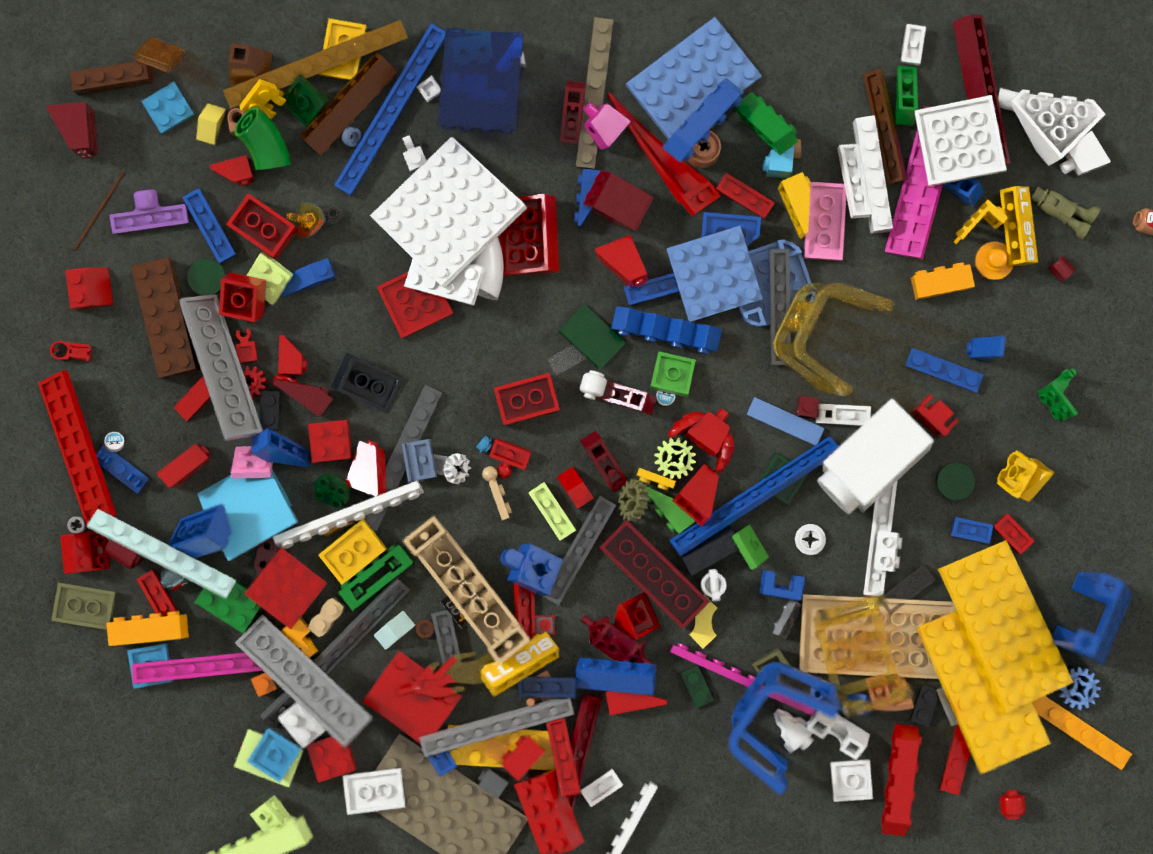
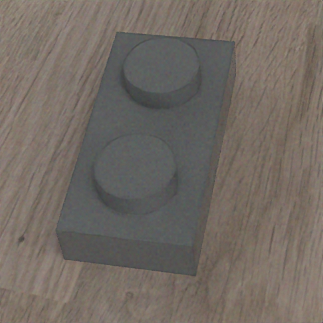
M790 599L784 605L783 613L780 619L775 622L772 633L786 640L801 611L802 604Z

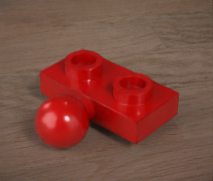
M496 438L489 457L503 462V464L498 466L497 473L500 478L505 479L512 474L510 465L523 470L526 469L532 451Z

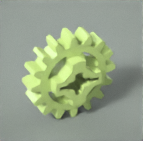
M670 438L668 444L663 441L664 447H657L660 453L654 454L658 458L654 463L660 464L657 470H664V477L670 474V479H673L674 475L681 479L682 473L687 476L686 470H693L690 464L696 463L695 460H692V457L696 454L690 453L693 447L689 446L687 448V441L685 440L683 443H680V438H677L676 442H673V439ZM671 446H679L683 449L676 451ZM666 451L667 460L662 462L663 452ZM682 453L678 459L679 463L671 462L667 464L672 458L671 454L679 455ZM685 455L688 456L686 466L683 464V457ZM669 466L677 467L679 471H670L667 468Z

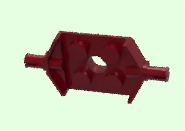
M584 615L580 622L589 627V643L614 661L655 664L644 655L645 641L643 640L641 644H638L608 623L611 617L593 621Z

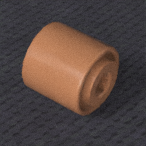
M709 131L711 135L706 140L708 150L701 151L699 144L694 147L695 153L688 160L692 166L704 169L712 166L717 161L721 150V142L712 131Z

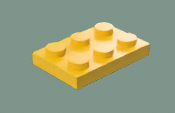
M329 19L323 50L365 34L367 26ZM361 57L318 74L319 76L350 81L359 71Z
M362 519L321 552L319 557L340 584L343 585L386 551L387 548L367 522Z

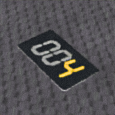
M448 596L440 601L461 628L469 623Z

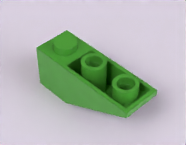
M646 487L645 490L649 491L646 495L649 498V503L653 501L657 506L655 511L661 518L665 516L668 520L666 525L672 533L676 531L680 534L695 522L672 501L673 498Z

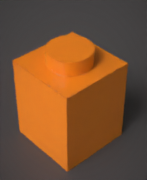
M266 672L251 679L258 697L279 688V685Z

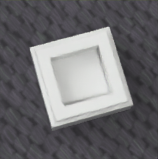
M432 76L417 86V89L427 102H430L443 92Z

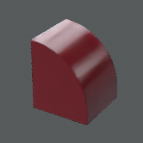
M1063 255L1048 268L1059 282L1066 280L1076 270Z

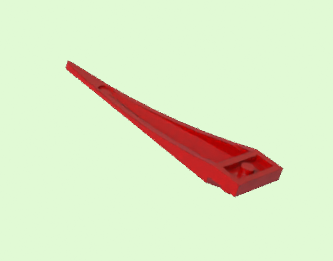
M611 93L607 94L614 108L631 121L627 125L628 129L677 202L682 203L692 217L721 196L709 180L684 161L679 162L662 148L664 144L649 132Z

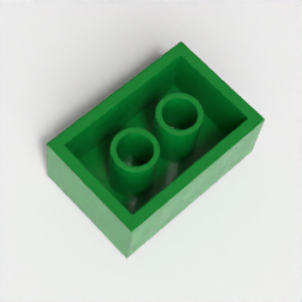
M216 569L217 571H219V572L225 574L226 576L232 578L231 576H229V575L226 574L225 572L221 571L220 569ZM237 580L227 599L203 588L194 602L243 634L251 627L262 610L261 606L245 595L249 588Z

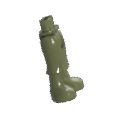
M1040 187L1036 188L1030 198L1045 213L1059 219L1064 225L1067 224L1074 229L1076 236L1082 240L1101 210L1097 206H1093L1090 209L1082 208L1061 194L1049 189L1044 190ZM1073 214H1075L1076 216H1078L1079 218H1081V219L1084 220L1085 222H1081V221H1079V220L1073 218V217H1072Z

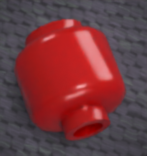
M1006 790V794L1000 796L1001 814L1005 815L1006 819H1021V816L1026 812L1025 797L1018 794V790Z

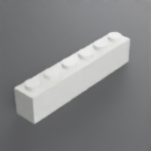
M875 115L856 118L853 122L871 209V215L868 217L871 234L889 232L893 229Z

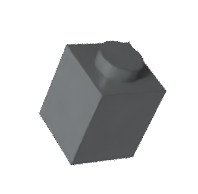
M489 768L488 771L483 770L478 778L481 781L478 786L497 799L509 783L508 779L492 768Z

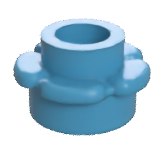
M486 435L476 446L480 453L482 451L487 452L493 445L490 442L492 438H488Z

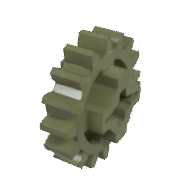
M630 479V481H626V486H622L623 492H620L618 500L621 505L618 510H622L620 516H624V520L636 522L641 519V515L645 514L644 508L648 507L646 504L649 500L646 495L649 491L645 490L647 485L643 484V481Z

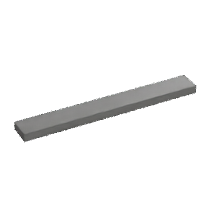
M558 697L534 704L533 706L523 707L419 737L424 757L574 715L571 698Z

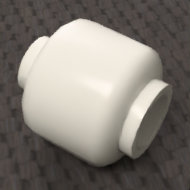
M590 370L589 373L583 375L580 391L585 393L584 397L595 400V397L603 396L607 384L604 374Z

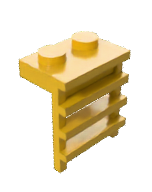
M987 200L971 216V219L963 225L964 227L956 232L958 237L953 243L957 244L961 239L963 240L982 218L994 229L998 228L1008 219L1005 215L1006 212L1001 207H996Z

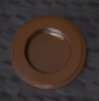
M428 619L419 621L415 628L417 635L424 639L430 638L435 632L433 622Z

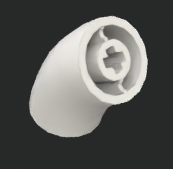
M497 237L470 263L485 268L478 295L490 300H498L503 281V255Z

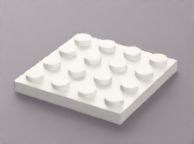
M992 95L915 110L928 186L1006 171Z

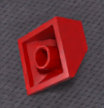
M645 592L619 604L617 608L614 627L633 640H637L660 627Z

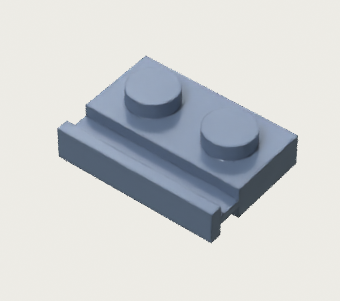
M430 439L402 444L408 482L437 477Z

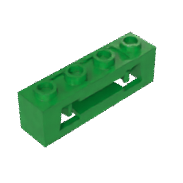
M392 545L386 550L387 554L383 558L378 556L371 562L372 566L369 569L363 568L355 574L357 577L352 582L348 580L340 586L342 590L338 593L352 611L415 563L402 545ZM394 556L395 559L388 563L391 568H396L400 563L402 566L394 572L390 571L368 588L366 590L367 593L358 600L357 597L364 593L365 590L362 586H359L354 591L353 588L359 583L363 584L387 565L386 562Z

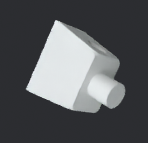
M1090 131L1065 155L1068 160L1060 164V168L1064 174L1074 170L1077 176L1101 168L1111 161L1094 133Z

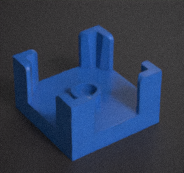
M762 571L759 593L801 600L805 577L792 575L789 590H787V586L776 584L774 588L775 572Z

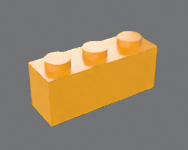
M964 262L953 264V268L949 269L941 266L934 268V272L927 273V270L915 272V275L911 277L915 300L974 288L970 264L964 265Z

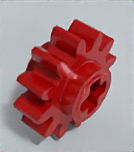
M246 366V371L243 374L246 383H249L248 380L253 381L252 385L248 386L252 400H254L255 394L261 397L260 390H267L262 385L267 383V379L262 378L265 374L263 371L258 372L256 366L252 371Z

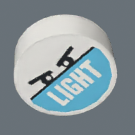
M657 391L656 393L658 403L663 406H668L675 400V394Z
M111 432L106 435L104 445L107 450L118 452L124 446V438L118 432Z

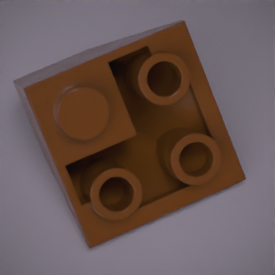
M231 43L229 85L234 86L271 70L273 53L253 46Z

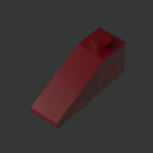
M567 81L560 142L579 144L586 83Z
M275 378L271 381L318 417L322 415L333 400L329 396L331 392L324 386L319 388L316 385Z
M607 381L603 396L595 397L647 415H652L657 397L647 392Z
M596 430L581 439L582 446L611 491L615 492L626 485L628 480Z

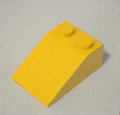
M803 172L781 181L778 186V190L800 240L808 233L809 187H811L808 176H804Z

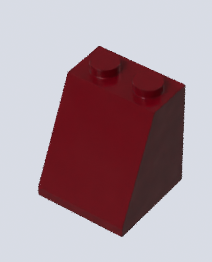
M86 102L47 105L49 114L71 151L81 156L82 159H91L93 155H98L95 111Z
M601 170L596 176L591 190L587 193L583 205L615 226L637 231L654 197L618 176Z

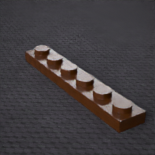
M876 69L863 74L871 113L872 116L875 115L887 184L892 185L907 180L883 69Z

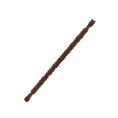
M121 172L73 249H78L79 244L85 238L124 176V172Z

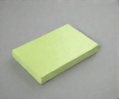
M248 729L234 767L279 783L247 762L264 735ZM301 749L279 784L290 787L303 749Z

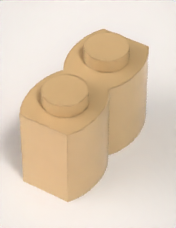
M337 598L329 599L323 605L321 613L311 620L308 629L318 637L327 634L332 628L334 621L344 613L346 606Z

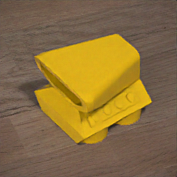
M1016 450L1008 457L1006 468L1002 469L998 474L997 484L1016 498H1022L1030 502L1052 477L1054 472L1039 460L1028 458L1022 452Z

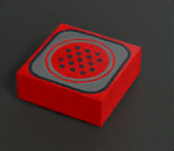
M535 615V635L547 632L548 635H555L554 615Z

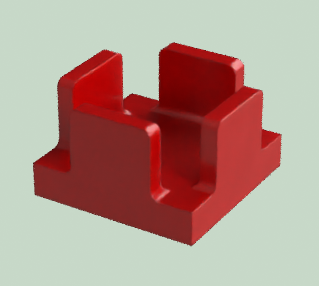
M929 394L911 413L937 438H942L950 432L959 420L954 418L945 426L944 423L953 415V412L942 401H938L936 404L932 403L926 408L925 405L934 397L932 394Z

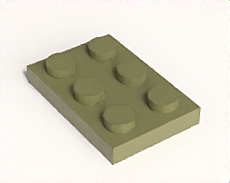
M59 582L51 621L107 630V623L112 622L117 592Z

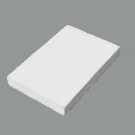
M401 768L343 775L347 815L406 807Z

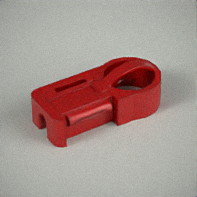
M56 341L51 345L50 353L58 360H70L71 358L72 360L85 361L86 359V362H89L92 347L87 344ZM59 343L67 346V354L63 357L54 355V352L59 353V349L54 348Z

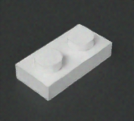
M912 24L906 25L900 63L920 65L926 27Z
M610 769L582 788L581 793L590 807L622 787L623 784L614 770Z

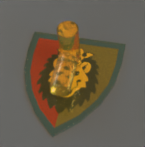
M311 202L300 203L299 215L291 212L287 214L288 220L298 222L297 240L310 238L321 229L326 221L323 211L319 206Z

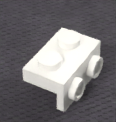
M878 532L874 569L895 572V569L899 568L900 557H897V552L902 547V538L899 537V533Z

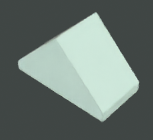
M402 611L375 633L374 637L386 650L412 629L415 624Z

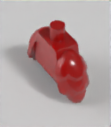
M719 409L716 415L709 411L706 414L702 412L688 413L682 419L676 421L668 432L669 438H673L688 430L685 434L686 438L713 458L718 453L716 473H722L730 463L731 455L734 452V439L732 434L728 432L730 427L724 423L729 414L723 409Z

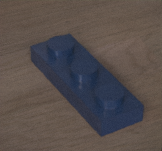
M527 676L518 682V696L576 698L577 677Z

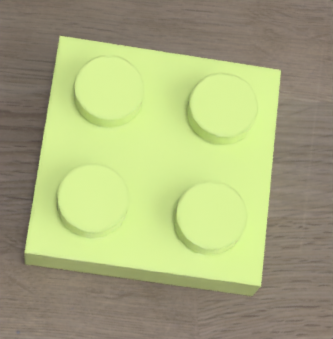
M263 251L259 254L246 276L266 280L265 300L273 305L279 299L294 274Z

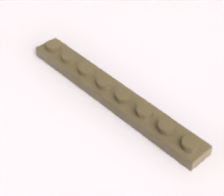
M594 18L583 108L589 102H592L597 108L603 105L613 19ZM583 111L576 167L595 170L598 146L584 127V123L588 120L589 116Z

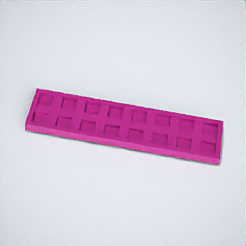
M917 129L906 170L907 180L903 181L892 222L893 229L890 230L885 252L887 254L923 260L943 184L928 186Z

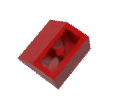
M97 532L60 536L64 574L110 569L109 556L104 553L105 547L108 544L107 537Z

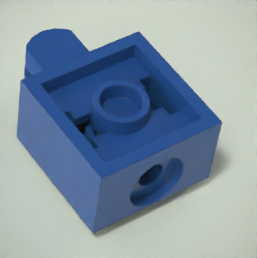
M532 544L521 545L519 551L513 548L506 549L500 557L501 563L511 568L507 580L539 596L550 595L563 559Z

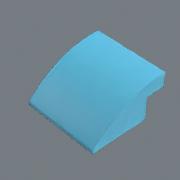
M273 470L271 478H232L229 475L197 493L203 510L218 504L225 506L232 532L228 545L222 549L228 561L235 559L299 523L291 509L292 504Z

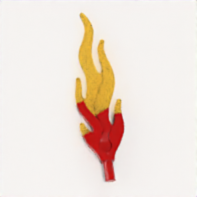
M475 652L461 653L451 657L433 674L434 669L439 665V662H434L426 667L410 686L396 690L397 696L400 698L413 693V695L420 694L427 697L443 698L456 692H463L465 690L464 687L443 688V686L448 683H482L481 670L485 665L496 660L489 652L477 660L460 662L461 659H466L476 654Z

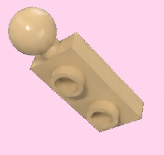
M492 466L484 468L482 476L486 481H489L501 519H508L512 511L509 503H504L502 496L505 495L502 484L498 485L496 481L497 470Z

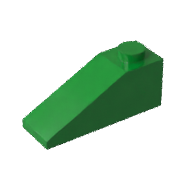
M898 66L895 124L914 126L916 120L915 110H918L917 67Z

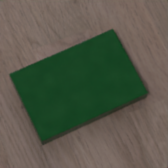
M585 304L558 331L599 370L626 344L622 338Z

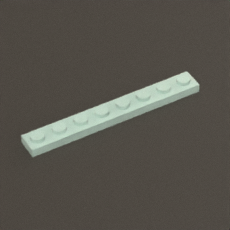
M97 509L87 525L89 529L227 599L236 583V580L99 509Z

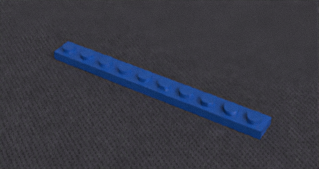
M432 23L430 24L334 185L336 188L352 196L448 36L447 32Z
M829 436L712 512L711 517L702 526L695 523L669 540L678 554L682 556L823 464L839 446Z

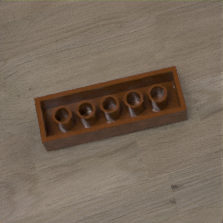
M167 257L131 266L158 378L164 380L199 371L195 349L179 303L182 297L173 260Z

